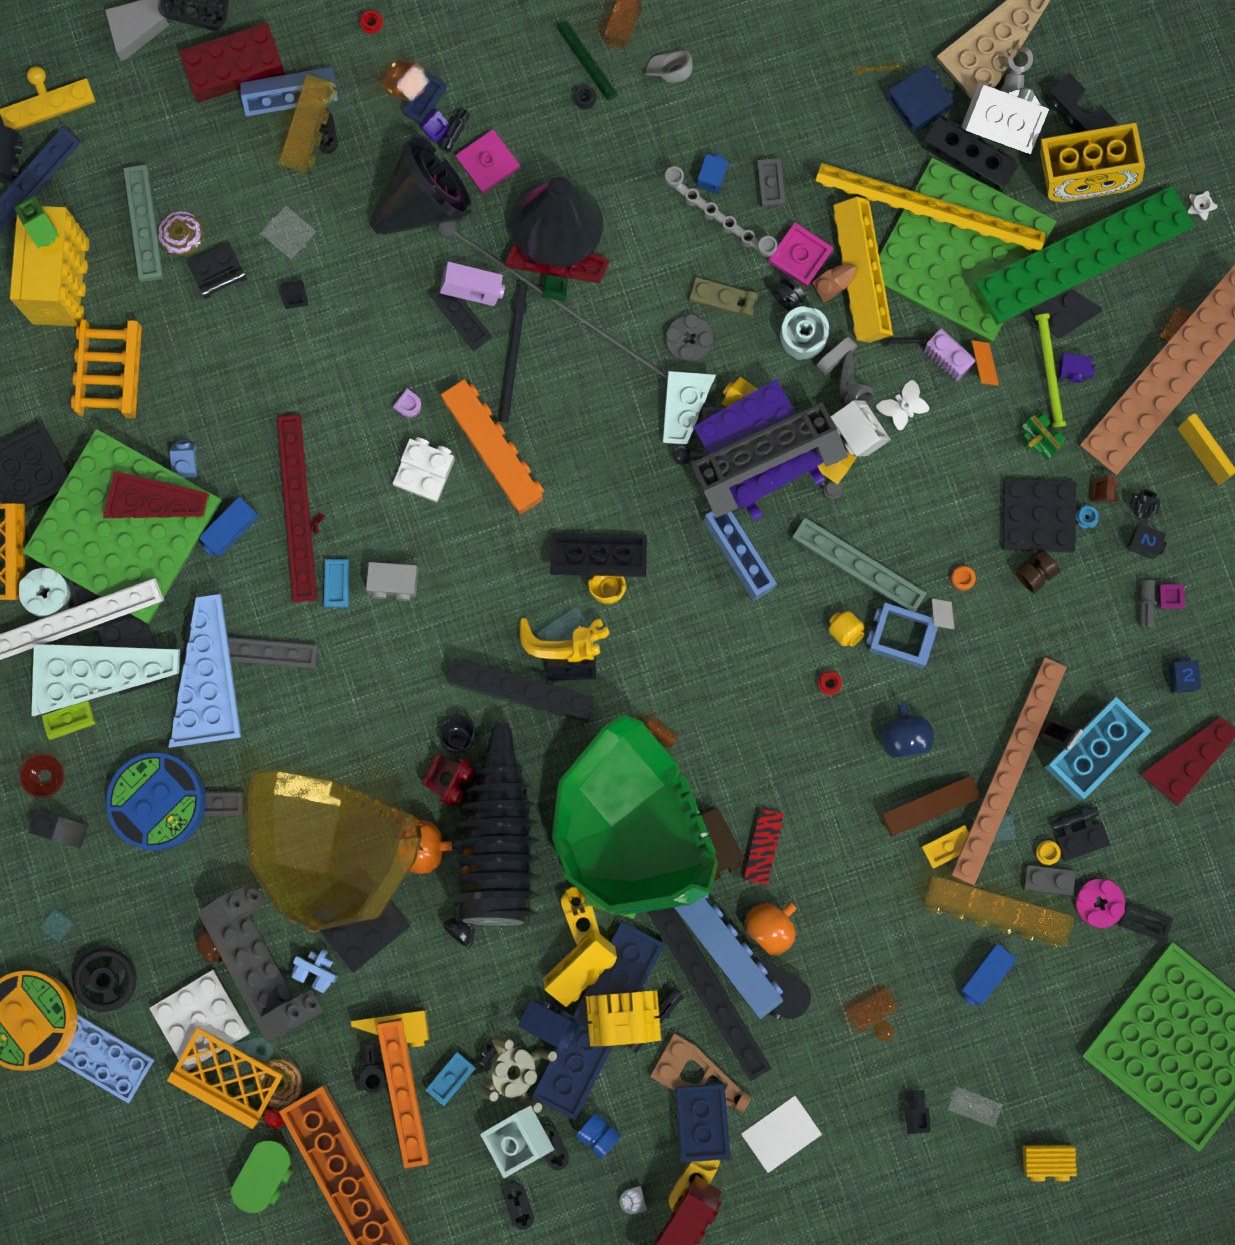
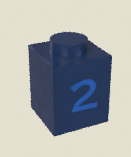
M1190 657L1176 658V662L1169 665L1172 693L1196 692L1201 689L1198 660L1191 661Z

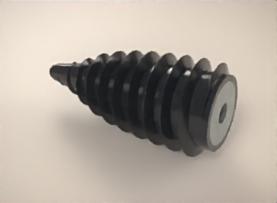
M496 722L495 727L492 728L491 737L488 740L487 752L482 756L484 761L482 768L473 773V777L478 780L477 784L465 790V794L472 799V802L459 808V812L468 817V820L455 826V830L465 836L463 840L452 844V848L462 853V856L451 861L450 866L460 871V874L448 880L450 886L458 889V894L447 898L446 902L457 907L456 921L460 923L492 927L525 926L530 924V917L540 914L530 909V900L541 896V894L531 890V881L539 879L541 876L531 872L530 864L541 858L530 854V845L540 840L529 836L528 827L539 822L528 818L526 809L535 805V803L524 798L522 790L530 787V785L521 782L519 770L522 767H518L512 729L509 727V723Z

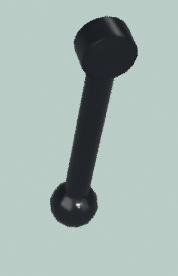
M928 336L916 339H890L886 337L881 339V344L884 347L890 344L922 343L926 345L930 338Z

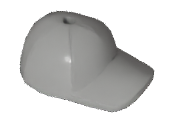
M680 50L654 56L650 60L645 74L661 76L668 83L684 81L692 73L693 62L691 54L688 51Z

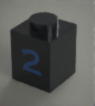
M1139 523L1133 530L1127 550L1150 559H1155L1159 554L1162 555L1167 545V542L1164 541L1166 533Z

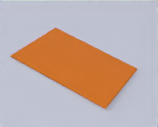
M972 340L981 383L999 386L990 343Z

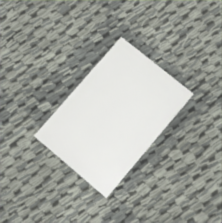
M794 1096L741 1135L769 1173L822 1134L799 1100Z

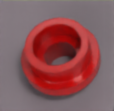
M376 11L365 12L360 18L362 30L368 34L379 32L383 26L382 16ZM373 20L376 23L373 26H369L368 22Z
M826 671L818 679V687L826 695H834L841 689L842 680L836 672ZM827 679L833 680L834 686L831 688L827 687L825 681Z
M271 1108L270 1111L264 1110L262 1121L277 1130H279L281 1125H285L278 1110Z

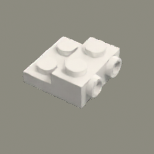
M416 437L415 441L409 439L393 486L437 503L455 461L454 456L450 455L452 451L443 446H438L437 449L429 446L430 442Z

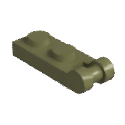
M696 277L689 302L742 317L753 318L754 303H757L759 295L752 291H743ZM739 299L745 301L744 306L737 305Z

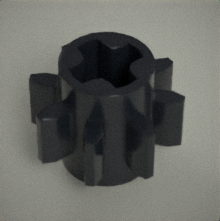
M1141 489L1138 495L1133 493L1130 509H1134L1133 513L1137 517L1148 519L1152 513L1158 514L1160 499L1157 498V494L1154 491Z

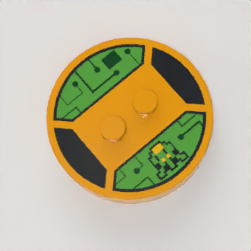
M18 971L0 979V1065L12 1070L33 1071L55 1063L68 1050L77 1028V1009L71 993L61 981L41 972Z

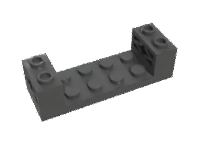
M822 402L696 460L691 465L717 518L738 508L729 489L731 486L761 474L814 448L817 449L826 467L847 458L848 455L838 430Z
M253 882L217 898L200 910L198 914L268 1043L305 1024L322 1013L323 1010L312 990L296 998L291 994L250 917L251 913L265 904Z

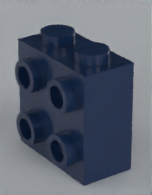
M927 65L891 88L887 94V100L913 135L950 111L954 103L950 90L944 89L936 71L930 70Z

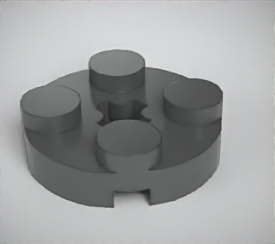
M691 314L676 319L669 326L666 333L667 349L676 360L696 363L703 360L711 350L713 343L712 330L703 319ZM686 334L695 336L694 344L684 343Z

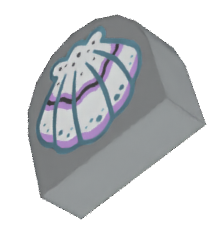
M641 1186L629 1188L621 1194L620 1206L626 1213L636 1214L647 1211Z

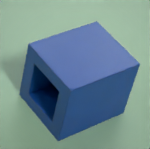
M706 154L698 177L697 187L719 194L729 161L718 154Z

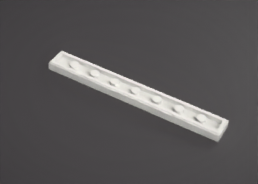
M156 578L0 634V660L32 649L34 644H45L164 601Z

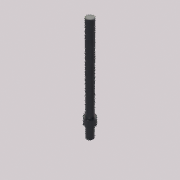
M518 284L517 298L513 302L512 312H514L499 417V422L508 423L523 316L527 311V303L525 301L528 285Z

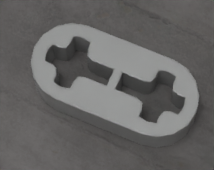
M847 337L823 357L816 367L824 375L828 374L845 359L849 351L853 352L857 345L850 337Z

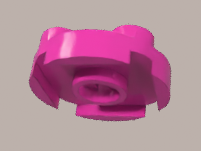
M1095 879L1086 882L1079 889L1075 899V909L1079 918L1090 926L1105 928L1115 924L1125 912L1124 895L1120 888L1110 880ZM1098 896L1106 901L1103 910L1094 906Z

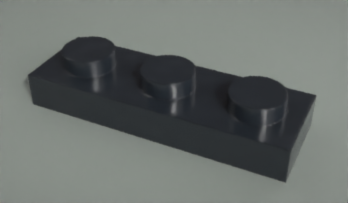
M440 289L430 295L432 301L473 352L492 339V335L462 298L441 294Z

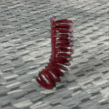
M319 513L320 515H317L318 517L312 522L313 524L311 525L313 526L311 527L313 528L311 529H313L314 534L319 532L318 524L324 519V514Z

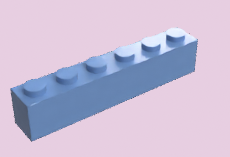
M708 895L691 905L674 907L759 1019L783 1002L780 996L783 993L781 988L775 981L770 983L765 977L768 973L760 961L755 964L750 958L753 952L745 942L740 945L735 937L738 933L730 923L727 925L723 923L720 918L724 915L715 904L712 907L706 901L709 898Z

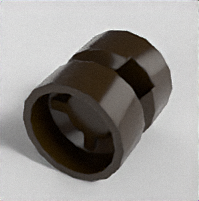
M1039 549L1030 557L1029 563L1024 562L1014 572L1022 585L1028 591L1035 594L1045 585V580L1050 581L1060 573V568L1046 551Z

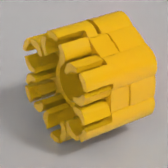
M657 990L586 996L588 1021H592V1024H588L590 1047L661 1041L660 1018H655V1016H659Z

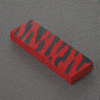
M764 809L759 810L743 880L768 885L784 814Z

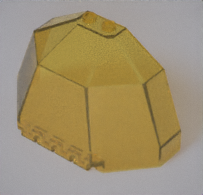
M280 770L253 771L248 791L250 869L278 913L287 917L289 922L305 926L307 931L313 933L379 918L416 862L422 839L419 819L414 818V815L406 811L397 809V807L382 800L379 801V799L349 785H345L342 789L341 784L333 780Z

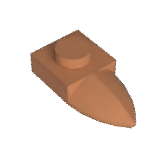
M850 264L838 266L826 271L812 282L823 302L831 300L850 284L854 277L856 266Z

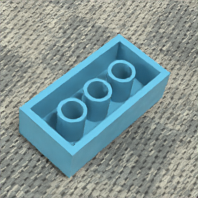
M1117 697L1111 699L1082 728L1084 732L1070 751L1061 750L1044 767L1078 801L1084 800L1151 732Z

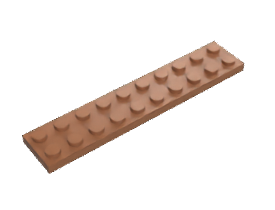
M1235 265L1079 445L1115 476L1118 475L1234 340Z

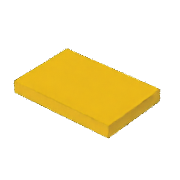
M1195 413L1177 428L1218 486L1235 474V467Z

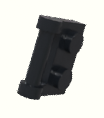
M229 242L187 262L205 300L210 298L211 294L231 284L247 280ZM233 268L236 272L206 286V281Z

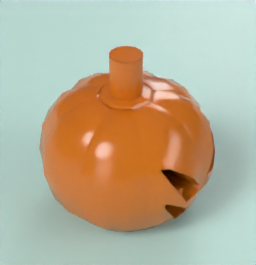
M417 820L411 822L399 834L398 855L400 863L409 872L418 874L430 873L440 865L444 851H454L452 848L454 842L443 841V836L438 826L430 821ZM405 838H406V841H405V842H406V844H407V846H408V849L404 847V844H405V843H404V839H405Z
M791 902L783 910L769 903L756 905L748 911L744 921V929L769 955H780L790 949L795 942L796 930L789 916L797 908Z

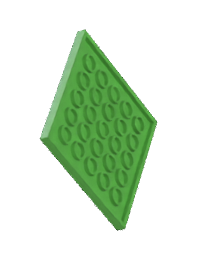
M933 157L914 192L1046 232L1043 246L1057 222ZM904 209L879 258L885 289L993 343L1003 323L996 325L974 284L976 281L1039 250H1028L1023 245L1006 243L1000 238L991 235L983 236L978 231L961 229L955 224L946 221L938 222L933 217L916 215L910 210Z
M96 429L23 553L100 597L156 578L164 599L222 500L209 493L210 496L204 517L104 519L103 515L114 471L206 493L209 492ZM162 602L131 612L130 614L149 624Z
M1170 942L1081 1057L1194 1150L1200 1152L1235 1107V992L1175 943Z

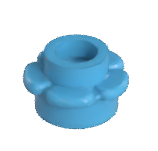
M1085 505L1076 512V520L1080 527L1086 529L1097 525L1099 514L1095 508Z

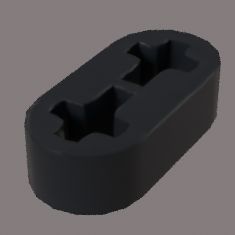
M320 108L312 115L316 143L322 153L331 154L338 147L334 119L329 110ZM320 116H325L328 119L325 121L326 128H322L319 122ZM325 134H328L331 141L329 147H326L323 143L325 142Z
M543 1125L544 1130L553 1132L554 1135L551 1137L553 1148L556 1149L559 1155L564 1154L565 1158L562 1159L563 1164L558 1165L557 1162H551V1159L554 1158L552 1151L544 1155L550 1168L562 1170L569 1162L568 1152L555 1127Z
M511 1183L504 1190V1200L513 1225L517 1229L526 1230L533 1224L534 1213L525 1188L519 1183ZM515 1187L516 1191L520 1190L522 1192L518 1197L519 1205H516L514 1198L509 1199L508 1194L511 1193V1188ZM520 1207L524 1215L529 1214L530 1216L527 1219L526 1225L516 1221V1218L519 1217L518 1208Z

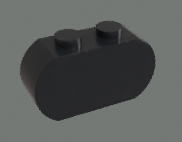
M766 960L754 961L755 964L760 961L768 972L765 975L770 983L775 981L783 991L780 994L783 1002L768 1014L778 1020H781L782 1017L794 1019L803 1015L811 1001L808 985Z

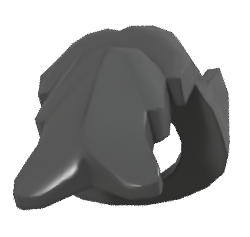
M852 351L847 353L842 364L838 384V397L844 404H849L854 400L868 403L874 398V390L866 385L852 384L856 357H853Z

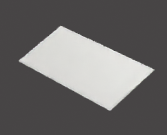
M932 599L934 626L954 629L952 602Z

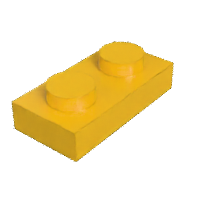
M965 825L921 847L932 869L960 855L969 834Z

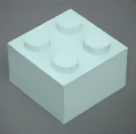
M531 1105L480 1134L503 1178L555 1150Z

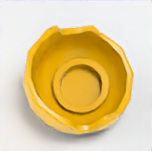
M593 576L588 582L591 595L596 601L605 605L613 604L620 600L626 590V582L623 576Z

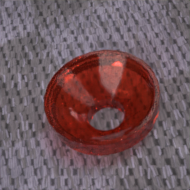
M37 754L27 759L22 765L19 775L23 789L29 795L37 798H47L56 794L61 789L65 779L61 763L55 757L48 754ZM44 770H49L52 774V779L48 784H42L39 781V774Z

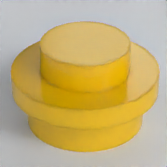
M1043 841L1036 849L1037 859L1045 865L1056 863L1061 855L1059 846L1053 841Z

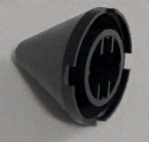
M413 136L401 147L370 216V226L377 234L387 235L464 219L472 211L471 209L467 211V207L472 202L465 185L447 160L441 162L433 155L437 149L422 138Z
M555 177L530 186L519 195L511 210L510 234L512 240L525 258L539 266L541 263L554 266V268H569L580 262L582 263L594 253L602 236L603 215L596 199L586 189L563 177Z

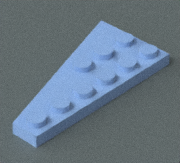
M222 595L197 597L169 748L242 737Z

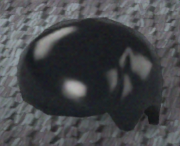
M452 716L450 721L441 727L440 742L443 748L452 754H461L469 751L475 744L477 734L472 720L466 716Z

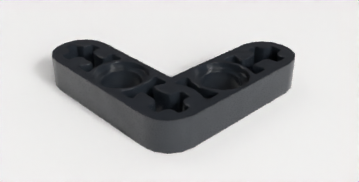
M160 0L158 11L167 19L216 31L225 24L229 0H224L221 3L214 0H206L205 4L193 0ZM167 2H171V7H173L171 11H168V7L165 6ZM181 5H183V7H182V9H181V15H179L178 13H179L180 10H179L178 8H179ZM188 7L195 8L198 12V17L195 19L190 18L186 13V9ZM213 14L216 15L217 20H220L216 24L213 23L212 18H209Z

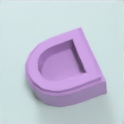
M407 388L394 404L393 409L405 417L412 418L420 413L422 404L420 398Z

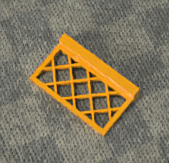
M0 504V509H5V519L0 524V532L5 536V544L0 548V556L5 560V568L0 572V580L5 584V595H0V600H20L19 583L25 577V554L23 553L25 549V504Z
M198 1026L167 1081L254 1129L284 1074ZM199 1035L208 1039L211 1049L198 1052L196 1040ZM193 1048L194 1054L189 1055L191 1049ZM220 1049L230 1051L232 1061L220 1064L216 1051ZM212 1052L215 1066L203 1069L199 1055ZM195 1057L199 1070L189 1072L182 1068L186 1059ZM242 1061L251 1063L254 1073L241 1076L238 1063ZM233 1064L237 1078L224 1081L221 1067ZM217 1069L220 1082L215 1084L207 1082L204 1072ZM269 1073L276 1077L272 1086L262 1088L259 1075ZM255 1076L258 1090L246 1093L242 1080ZM238 1081L242 1094L237 1096L228 1094L226 1084ZM269 1090L268 1094L265 1097L264 1091ZM260 1093L262 1104L259 1110L249 1105L247 1096Z

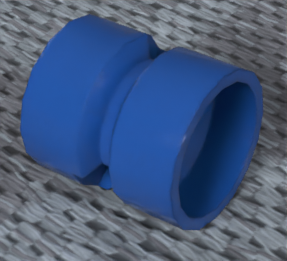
M595 1112L575 1137L584 1145L591 1144V1151L602 1159L622 1134L612 1126L606 1127V1120Z

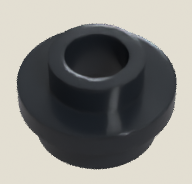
M583 86L575 91L573 100L578 108L587 110L595 105L597 97L592 88ZM583 96L589 97V100L587 102H583L581 98Z

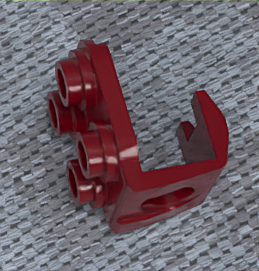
M436 754L421 784L439 795L440 801L449 807L461 806L466 797L462 788L464 784L468 783L471 785L474 782L473 773L476 771L472 767V763L464 758H461L459 761L461 764H458ZM445 772H450L454 776L449 786L443 785L440 781L442 774Z

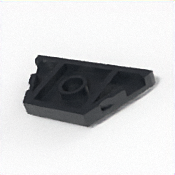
M1069 289L1020 315L1039 326L1035 316L1049 313L1048 325L1050 333L1057 338H1062L1102 312L1103 309L1074 290Z

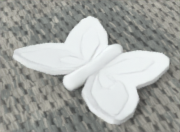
M910 380L902 390L903 399L898 394L895 396L897 401L892 399L883 400L876 405V409L886 416H892L896 428L902 430L908 422V416L913 417V413L928 412L929 406L924 400L919 398L920 390L918 384L914 380Z

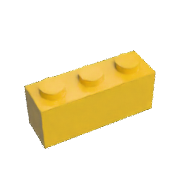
M594 929L543 978L545 991L565 1007L571 1002L577 1001L587 986L593 985L605 969H610L617 959L615 946Z

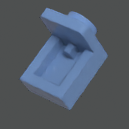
M180 440L172 444L170 449L172 472L182 478L197 476L196 443Z

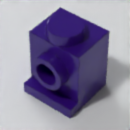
M1064 353L1059 361L1057 382H1063L1065 378L1074 383H1081L1083 380L1086 381L1087 378L1093 379L1095 365L1091 364L1092 357Z

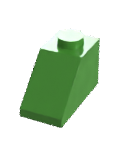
M35 195L14 207L22 225L37 248L48 246L55 241V238L59 237L54 225Z

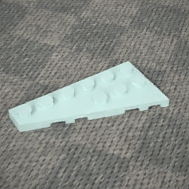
M34 644L32 716L179 674L180 649Z

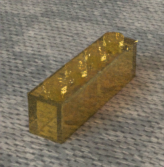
M307 72L279 165L306 173L307 168H313L316 156L312 155L314 146L319 147L323 133L319 132L321 123H327L330 114L326 107L328 101H334L337 88L333 87L335 81Z

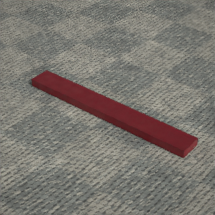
M301 414L277 416L293 603L318 601Z

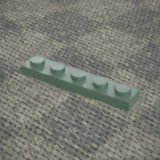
M146 164L123 168L139 281L164 279L148 166Z

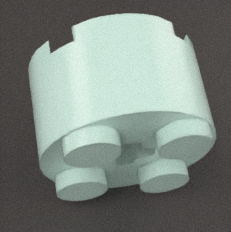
M800 306L791 310L786 315L780 331V341L784 350L797 360L817 356L825 347L829 335L827 318L821 311L815 308ZM801 330H802L803 332H807V331H808V332H809L808 336H806L805 334L801 335V334H800Z
M50 568L35 569L28 573L19 583V597L22 605L29 612L40 618H46L68 610L73 600L67 579ZM45 590H49V592L47 593V598H44L42 596L45 594Z

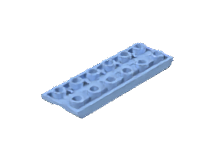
M77 1014V1028L73 1041L65 1054L57 1061L123 1101L130 1103L155 1060Z

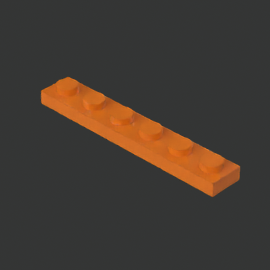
M400 1018L378 1022L376 1025L404 1168L428 1165L430 1160L403 1020Z

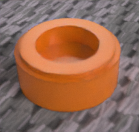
M967 566L956 568L951 575L952 585L961 591L970 589L976 581L975 572Z

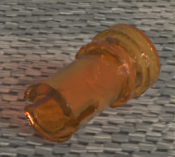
M654 716L646 724L650 732L658 740L669 746V748H672L679 738V735L663 726L662 722Z

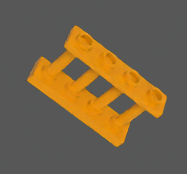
M81 319L80 326H77L76 329L79 349L75 350L74 355L75 363H78L77 372L73 373V385L76 386L75 395H72L71 407L78 416H84L85 407L119 408V411H122L126 418L136 419L142 327L138 321H128V326L124 330L90 329L88 321ZM89 338L122 339L126 342V351L122 353L89 352ZM88 361L122 362L125 365L124 374H121V376L87 375ZM86 384L120 385L123 388V397H119V399L85 398Z

